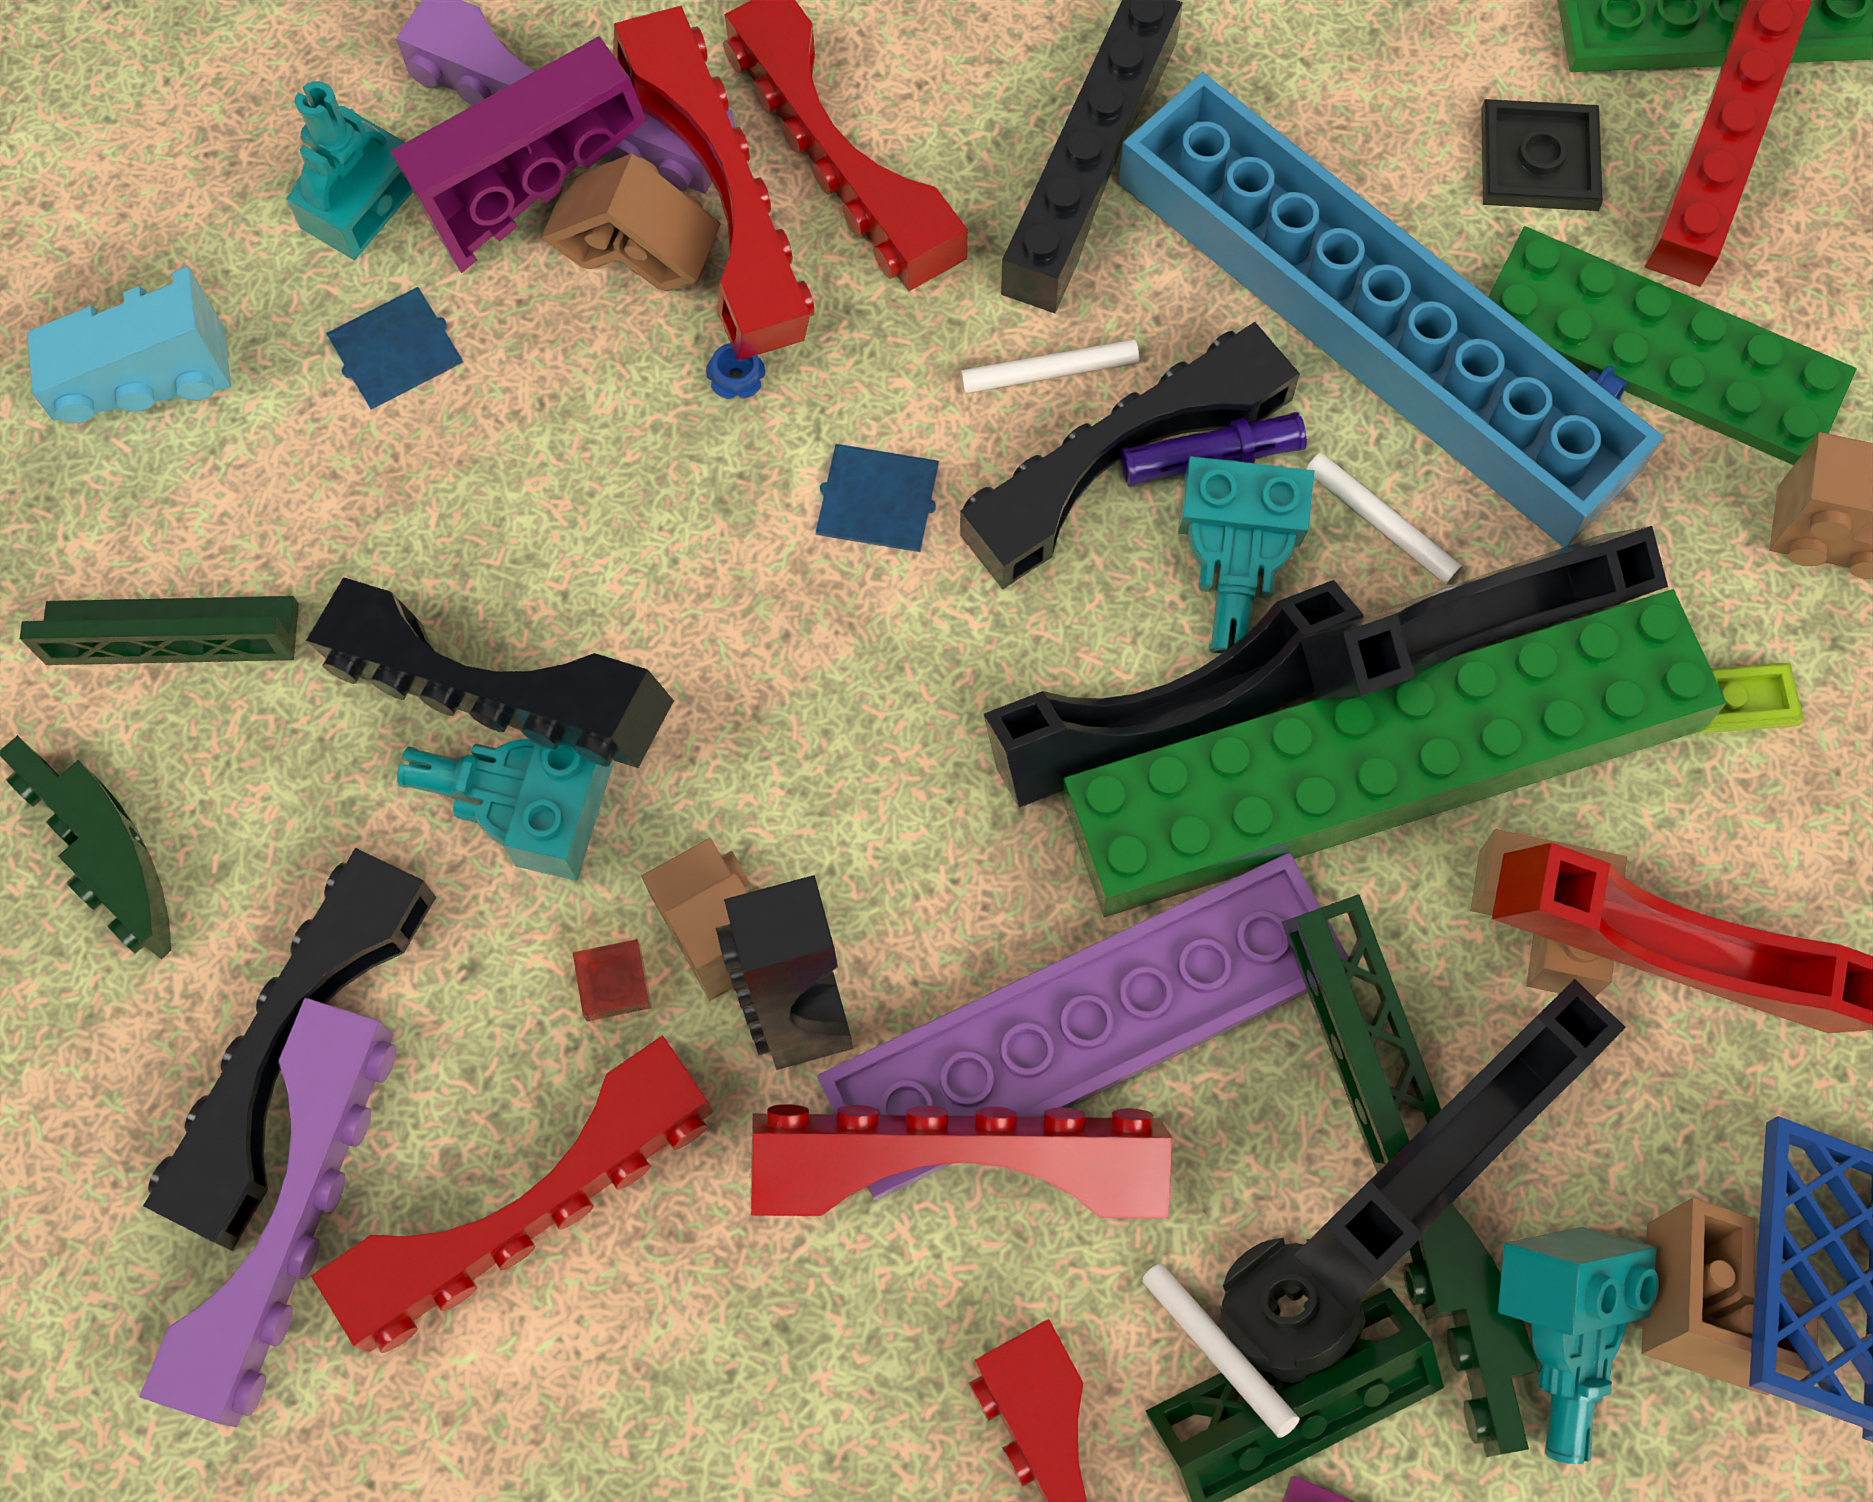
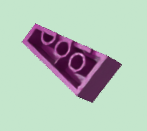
M598 36L393 149L391 153L433 229L459 271L463 273L477 261L473 252L493 236L499 242L518 227L513 219L539 198L546 204L563 190L561 185L566 175L578 165L587 169L647 119L630 77L601 37Z

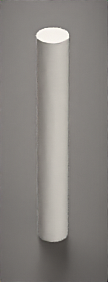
M1133 339L960 370V377L964 394L1139 363V351L1137 342Z
M1322 452L1317 454L1309 463L1306 469L1315 470L1314 478L1443 583L1447 585L1460 572L1463 567L1460 563Z
M1157 1264L1149 1269L1142 1280L1149 1291L1274 1434L1281 1438L1290 1433L1299 1422V1417L1163 1264Z

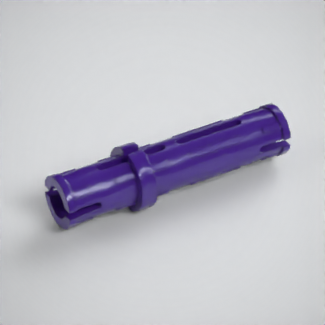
M1293 412L1288 415L1249 423L1245 418L1237 419L1230 422V427L1163 440L1143 446L1121 448L1120 459L1125 481L1128 487L1150 482L1151 480L1185 474L1190 456L1255 463V459L1270 455L1305 450L1307 437L1302 417L1299 416V412Z

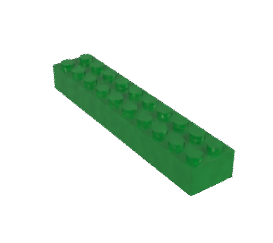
M1674 589L1449 658L1428 668L1414 678L1361 697L1313 700L1065 777L1063 803L1103 917H1107L1238 877L1289 852L1296 859L1705 730L1727 702Z

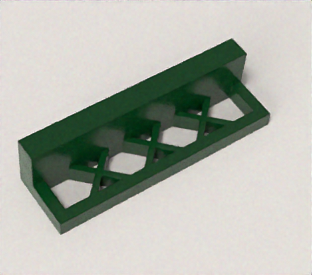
M294 596L46 601L44 621H22L19 639L45 665L294 660L299 603Z
M1360 894L1282 921V925L1365 1146L1378 1173L1409 1142L1398 1112L1401 1103L1423 1112L1427 1124L1442 1109ZM1344 913L1348 914L1357 937L1348 961L1340 958L1326 921ZM1362 954L1365 958L1369 972L1358 967V963L1362 957ZM1353 976L1376 987L1381 1002L1371 1024L1364 1022L1350 982ZM1386 1018L1393 1035L1381 1030ZM1377 1039L1398 1048L1405 1066L1395 1088L1388 1085L1376 1054L1374 1045ZM1410 1082H1412L1418 1099L1406 1094Z
M1391 1288L1361 1302L1365 1316L1363 1329L1389 1317L1399 1329V1332L1380 1342L1360 1339V1333L1349 1350L1332 1366L1318 1373H1310L1299 1382H1282L1275 1378L1272 1373L1256 1368L1271 1386H1274V1390L1299 1417L1298 1424L1287 1435L1278 1438L1248 1403L1237 1402L1240 1395L1239 1392L1222 1373L1145 1411L1154 1432L1174 1464L1188 1502H1222L1444 1388L1431 1338ZM1193 1415L1212 1417L1208 1429L1180 1442L1171 1427Z

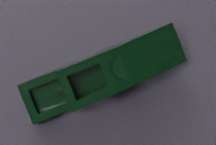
M17 735L0 750L1 758L14 770L5 780L32 807L43 800L55 813L46 823L69 845L68 848L58 855L75 874L66 882L67 885L93 910L103 903L114 914L116 918L107 926L133 953L136 954L145 946L160 959L164 958L171 951L167 907L153 860L137 828L118 800L79 760L59 776L37 752Z
M1451 1204L1409 1249L1412 1262L1405 1263L1403 1267L1406 1290L1413 1305L1422 1304L1426 1320L1453 1315L1455 1328L1447 1330V1344L1450 1358L1456 1371L1466 1370L1472 1399L1464 1401V1417L1473 1443H1483L1486 1458L1529 1450L1512 1378L1526 1376L1539 1371L1529 1336L1522 1320L1498 1313L1501 1273L1470 1224Z

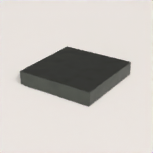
M1484 99L1481 107L1483 205L1599 211L1603 203L1599 105Z

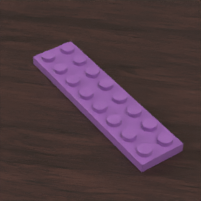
M1289 852L817 1075L819 1084L833 1114H837V1109L843 1106L864 1105L878 1109L879 1115H906L907 1109L911 1107L934 1106L947 1110L948 1116H975V1111L979 1108L1004 1107L1016 1111L1017 1117H1044V1111L1047 1109L1072 1107L1308 993L1282 921L1321 907ZM1326 920L1340 958L1348 961L1349 957L1329 921ZM951 1164L923 1166L887 1176L869 1185L868 1189L874 1201H877Z

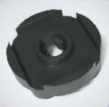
M1279 1238L1267 1240L1252 1247L1231 1266L1223 1284L1225 1295L1222 1301V1308L1220 1307L1221 1320L1228 1338L1255 1368L1272 1373L1279 1381L1295 1383L1305 1379L1310 1373L1323 1370L1339 1360L1349 1350L1356 1337L1363 1330L1365 1316L1361 1297L1349 1308L1345 1309L1297 1260L1294 1255L1304 1246L1303 1244L1285 1245L1284 1239ZM1285 1295L1293 1301L1300 1299L1302 1296L1308 1298L1303 1305L1304 1311L1302 1313L1287 1318L1278 1316L1281 1310L1277 1301Z

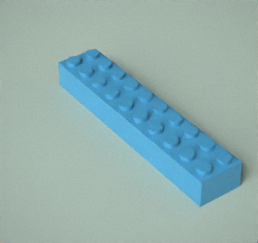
M1204 72L1200 73L1123 142L1118 184L1562 547L1569 546L1643 471L1664 438L1652 426Z

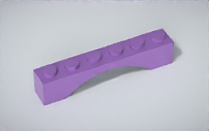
M421 0L396 38L406 69L417 82L427 87H435L438 83L455 90L463 100L471 105L477 104L535 72L505 48L490 29L480 7L462 0ZM728 109L726 113L732 128H734L733 112ZM645 112L647 120L606 153L612 161L631 153L649 161L657 168L663 178L680 191H684L689 187L706 194L712 184V180L705 167L684 141L660 121Z
M304 998L279 1058V1065L288 1092L291 1138L287 1172L276 1208L257 1245L231 1279L199 1308L168 1327L139 1396L140 1398L217 1424L238 1427L242 1415L250 1416L256 1409L265 1388L266 1377L259 1372L270 1345L277 1347L283 1341L292 1320L293 1308L287 1305V1301L297 1277L301 1279L306 1278L316 1261L319 1251V1239L313 1236L323 1211L332 1212L343 1193L346 1177L345 1173L340 1172V1168L349 1146H359L366 1135L371 1119V1109L365 1106L374 1083H383L387 1079L395 1061L396 1046L391 1044L394 1034L380 1021Z

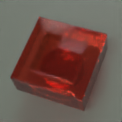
M638 939L573 952L582 1013L587 1022L652 1008L642 949Z

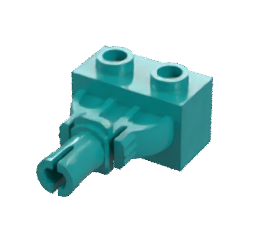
M312 81L302 87L305 95L298 92L295 96L294 102L306 123L301 130L300 137L302 142L309 145L310 148L303 145L299 149L304 160L302 173L295 182L291 193L286 197V200L300 229L349 258L356 260L413 193L391 153L393 149L406 142L361 117L353 109L338 106L334 92L328 84Z
M1190 456L1184 475L1178 534L1188 535L1192 554L1201 566L1199 590L1210 592L1213 584L1214 568H1218L1212 640L1209 644L1210 652L1222 654L1228 649L1230 626H1233L1232 646L1250 631L1253 602L1258 584V572L1261 573L1259 598L1266 599L1273 596L1275 574L1287 563L1294 547L1301 546L1308 532L1315 470Z
M530 739L511 741L498 748L475 743L471 750L472 755L462 756L460 760L420 751L410 746L405 749L402 759L410 763L409 765L399 764L397 772L398 786L403 788L410 787L454 798V817L478 823L487 836L505 848L516 867L570 880H578L614 764L613 761L609 767H604L585 759L574 750V747L559 743L557 749H549Z
M1585 1227L1504 1242L1498 1313L1532 1323L1533 1347L1541 1363L1538 1372L1539 1388L1552 1393L1545 1455L1547 1457L1568 1464H1583L1584 1461H1591L1595 1402L1603 1400L1604 1396L1611 1394V1364L1621 1346L1627 1322L1650 1317L1651 1307L1657 1298L1659 1290V1278L1655 1271L1657 1247Z

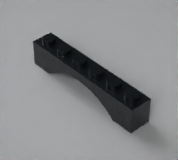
M1178 0L1121 1L1002 259L1001 295L1054 314L1056 313L1079 262L1097 207L1122 149L1123 142L1126 140L1143 106L1156 91L1177 44L1183 2Z
M1256 322L1238 333L1228 331L1219 336L1209 346L1204 355L1190 364L1182 361L1172 366L1161 377L1159 383L1141 395L1138 392H1134L1124 397L1115 405L1109 416L1095 425L1091 426V424L1086 423L1074 429L1064 439L1062 446L1045 457L1035 455L1024 461L1016 469L1013 477L995 489L985 487L973 494L960 511V536L999 586L1004 589L1052 558L1060 530L1075 502L1095 478L1120 459L1121 448L1143 446L1182 433L1218 430L1230 427L1231 421L1245 418L1248 423L1262 421L1293 400L1300 373Z
M1647 526L1602 534L1300 637L1317 700L1361 697L1414 678L1442 661L1490 642L1552 622L1618 605L1666 588L1668 584L1653 527Z
M345 577L342 578L306 639L325 658L322 666L329 673L343 681L356 684L359 678L369 680L382 692L400 700H404L409 693L418 696L421 701L434 710L449 716H454L458 709L469 713L474 720L497 732H505L506 728L510 726L521 730L527 738L549 749H557L559 743L574 747V750L579 755L604 767H609L614 760L639 768L674 702L672 697L648 669L596 653L566 664L532 671H491L463 665L434 650L422 623L391 591Z
M1332 580L1277 601L1257 625L1230 649L1198 670L1168 684L1135 694L1107 698L1067 697L1041 691L984 713V719L996 769L1017 806L1020 808L1063 791L1065 777L1217 731L1315 693L1300 637L1362 617L1363 613L1336 581Z
M357 848L354 849L347 863H340L330 874L324 890L325 900L313 920H306L295 933L290 947L292 955L280 976L273 977L263 987L256 1002V1011L258 1013L245 1035L236 1037L226 1049L221 1061L222 1073L210 1094L202 1096L193 1105L185 1121V1136L173 1156H168L160 1162L149 1181L148 1191L150 1195L143 1207L231 1251L234 1250L268 1191L264 1161L266 1117L275 1082L281 1071L279 1058L304 998L327 1004L342 988L373 967L404 954L436 899V896L424 880Z
M815 875L724 899L730 924L716 927V932L726 970L730 974L734 991H736L740 1007L743 1009L758 1056L771 1053L776 1070L853 1049L851 1034L834 972H832L838 968L837 958Z
M1574 979L1294 1256L1345 1309L1349 1308L1392 1268L1489 1164L1626 1027Z

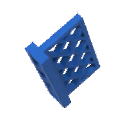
M1777 1116L1766 1122L1749 1386L1862 1427V1439L1873 1442V1152ZM1789 1144L1805 1151L1820 1176L1807 1184L1803 1183L1788 1160ZM1850 1167L1872 1175L1871 1205L1868 1207L1864 1205L1843 1174ZM1825 1183L1849 1217L1848 1220L1833 1228L1810 1193ZM1793 1203L1817 1238L1802 1249H1800L1784 1224L1785 1208ZM1856 1227L1869 1246V1269L1865 1272L1862 1271L1840 1238L1841 1235ZM1821 1248H1824L1847 1283L1831 1294L1807 1259V1257ZM1791 1269L1814 1304L1798 1316L1781 1292V1274ZM1851 1293H1854L1867 1313L1866 1336L1862 1339L1859 1338L1837 1304ZM1819 1314L1844 1350L1828 1362L1803 1326ZM1786 1336L1810 1371V1374L1800 1381L1776 1372L1777 1343ZM1850 1360L1864 1380V1404L1850 1398L1834 1373L1835 1370Z

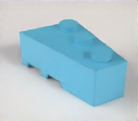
M189 266L172 272L173 283L147 294L145 289L137 286L123 292L124 303L97 314V309L89 306L27 332L32 394L53 421L62 420L68 423H81L90 420L94 413L119 408L125 411L139 412L151 408L156 401L177 397L186 400H203L210 397L214 390L231 387L224 326Z

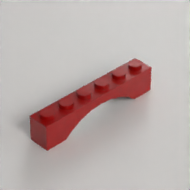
M750 0L724 14L728 39L723 42V47L730 64L738 73L746 70L754 80L752 87L762 108L767 113L776 110L782 118V129L792 149L798 154L806 151L814 162L812 163V170L822 190L828 195L836 192L844 203L842 209L845 219L852 231L859 237L866 233L875 245L873 248L875 259L886 277L892 279L898 276L906 289L911 291L966 260L968 253V229L935 186L907 179L878 165L857 150L832 123L819 101L812 79L815 62L813 24L796 0Z
M1742 0L1711 98L1678 182L1661 219L1644 268L1701 287L1720 257L1812 0Z
M682 6L614 23L613 55L630 77L643 112L660 121L684 141L705 167L719 193L728 223L730 256L720 281L717 312L737 361L805 341L809 318L814 315V303L811 292L805 281L797 282L790 266L793 256L788 237L783 229L775 230L768 213L771 212V202L767 187L761 177L754 179L747 163L750 160L746 137L739 126L732 128L726 113L729 105L723 82L719 76L711 77L705 63L707 62L708 54L701 30L698 26L690 27Z
M1552 842L1503 854L1492 920L1828 1034L1873 1030V956L1840 944L1763 931L1686 909L1636 886L1623 877L1611 863Z
M662 1035L605 1075L596 1105L576 1142L553 1170L519 1199L483 1219L443 1232L412 1236L370 1235L311 1275L354 1347L367 1352L378 1347L381 1353L388 1352L411 1338L418 1330L414 1321L437 1305L441 1311H446L471 1296L477 1289L473 1280L489 1268L497 1264L500 1270H505L526 1258L536 1247L531 1239L555 1223L557 1228L562 1230L586 1216L594 1207L590 1198L613 1183L615 1188L619 1190L638 1180L651 1167L647 1159L663 1147L670 1144L673 1150H677L694 1141L707 1129L704 1119L714 1112L704 1094Z
M774 1105L767 1109V1114L753 1113L750 1188L751 1216H822L849 1195L887 1176L923 1166L970 1163L1005 1167L1040 1178L1075 1197L1099 1218L1169 1219L1173 1137L1160 1118H1153L1154 1115L1149 1111L1132 1108L1114 1110L1112 1118L1085 1117L1083 1111L1073 1108H1050L1044 1111V1117H1017L1016 1111L1004 1107L979 1108L975 1111V1116H948L947 1110L934 1106L911 1107L907 1109L906 1115H879L878 1109L864 1105L843 1106L837 1109V1114H809V1109L801 1105Z
M1047 1319L975 1359L974 1367L979 1377L968 1383L986 1419L990 1421L999 1415L1002 1418L1013 1440L1002 1447L1022 1487L1034 1481L1045 1502H1087L1079 1466L1078 1416L1084 1383L1051 1321Z

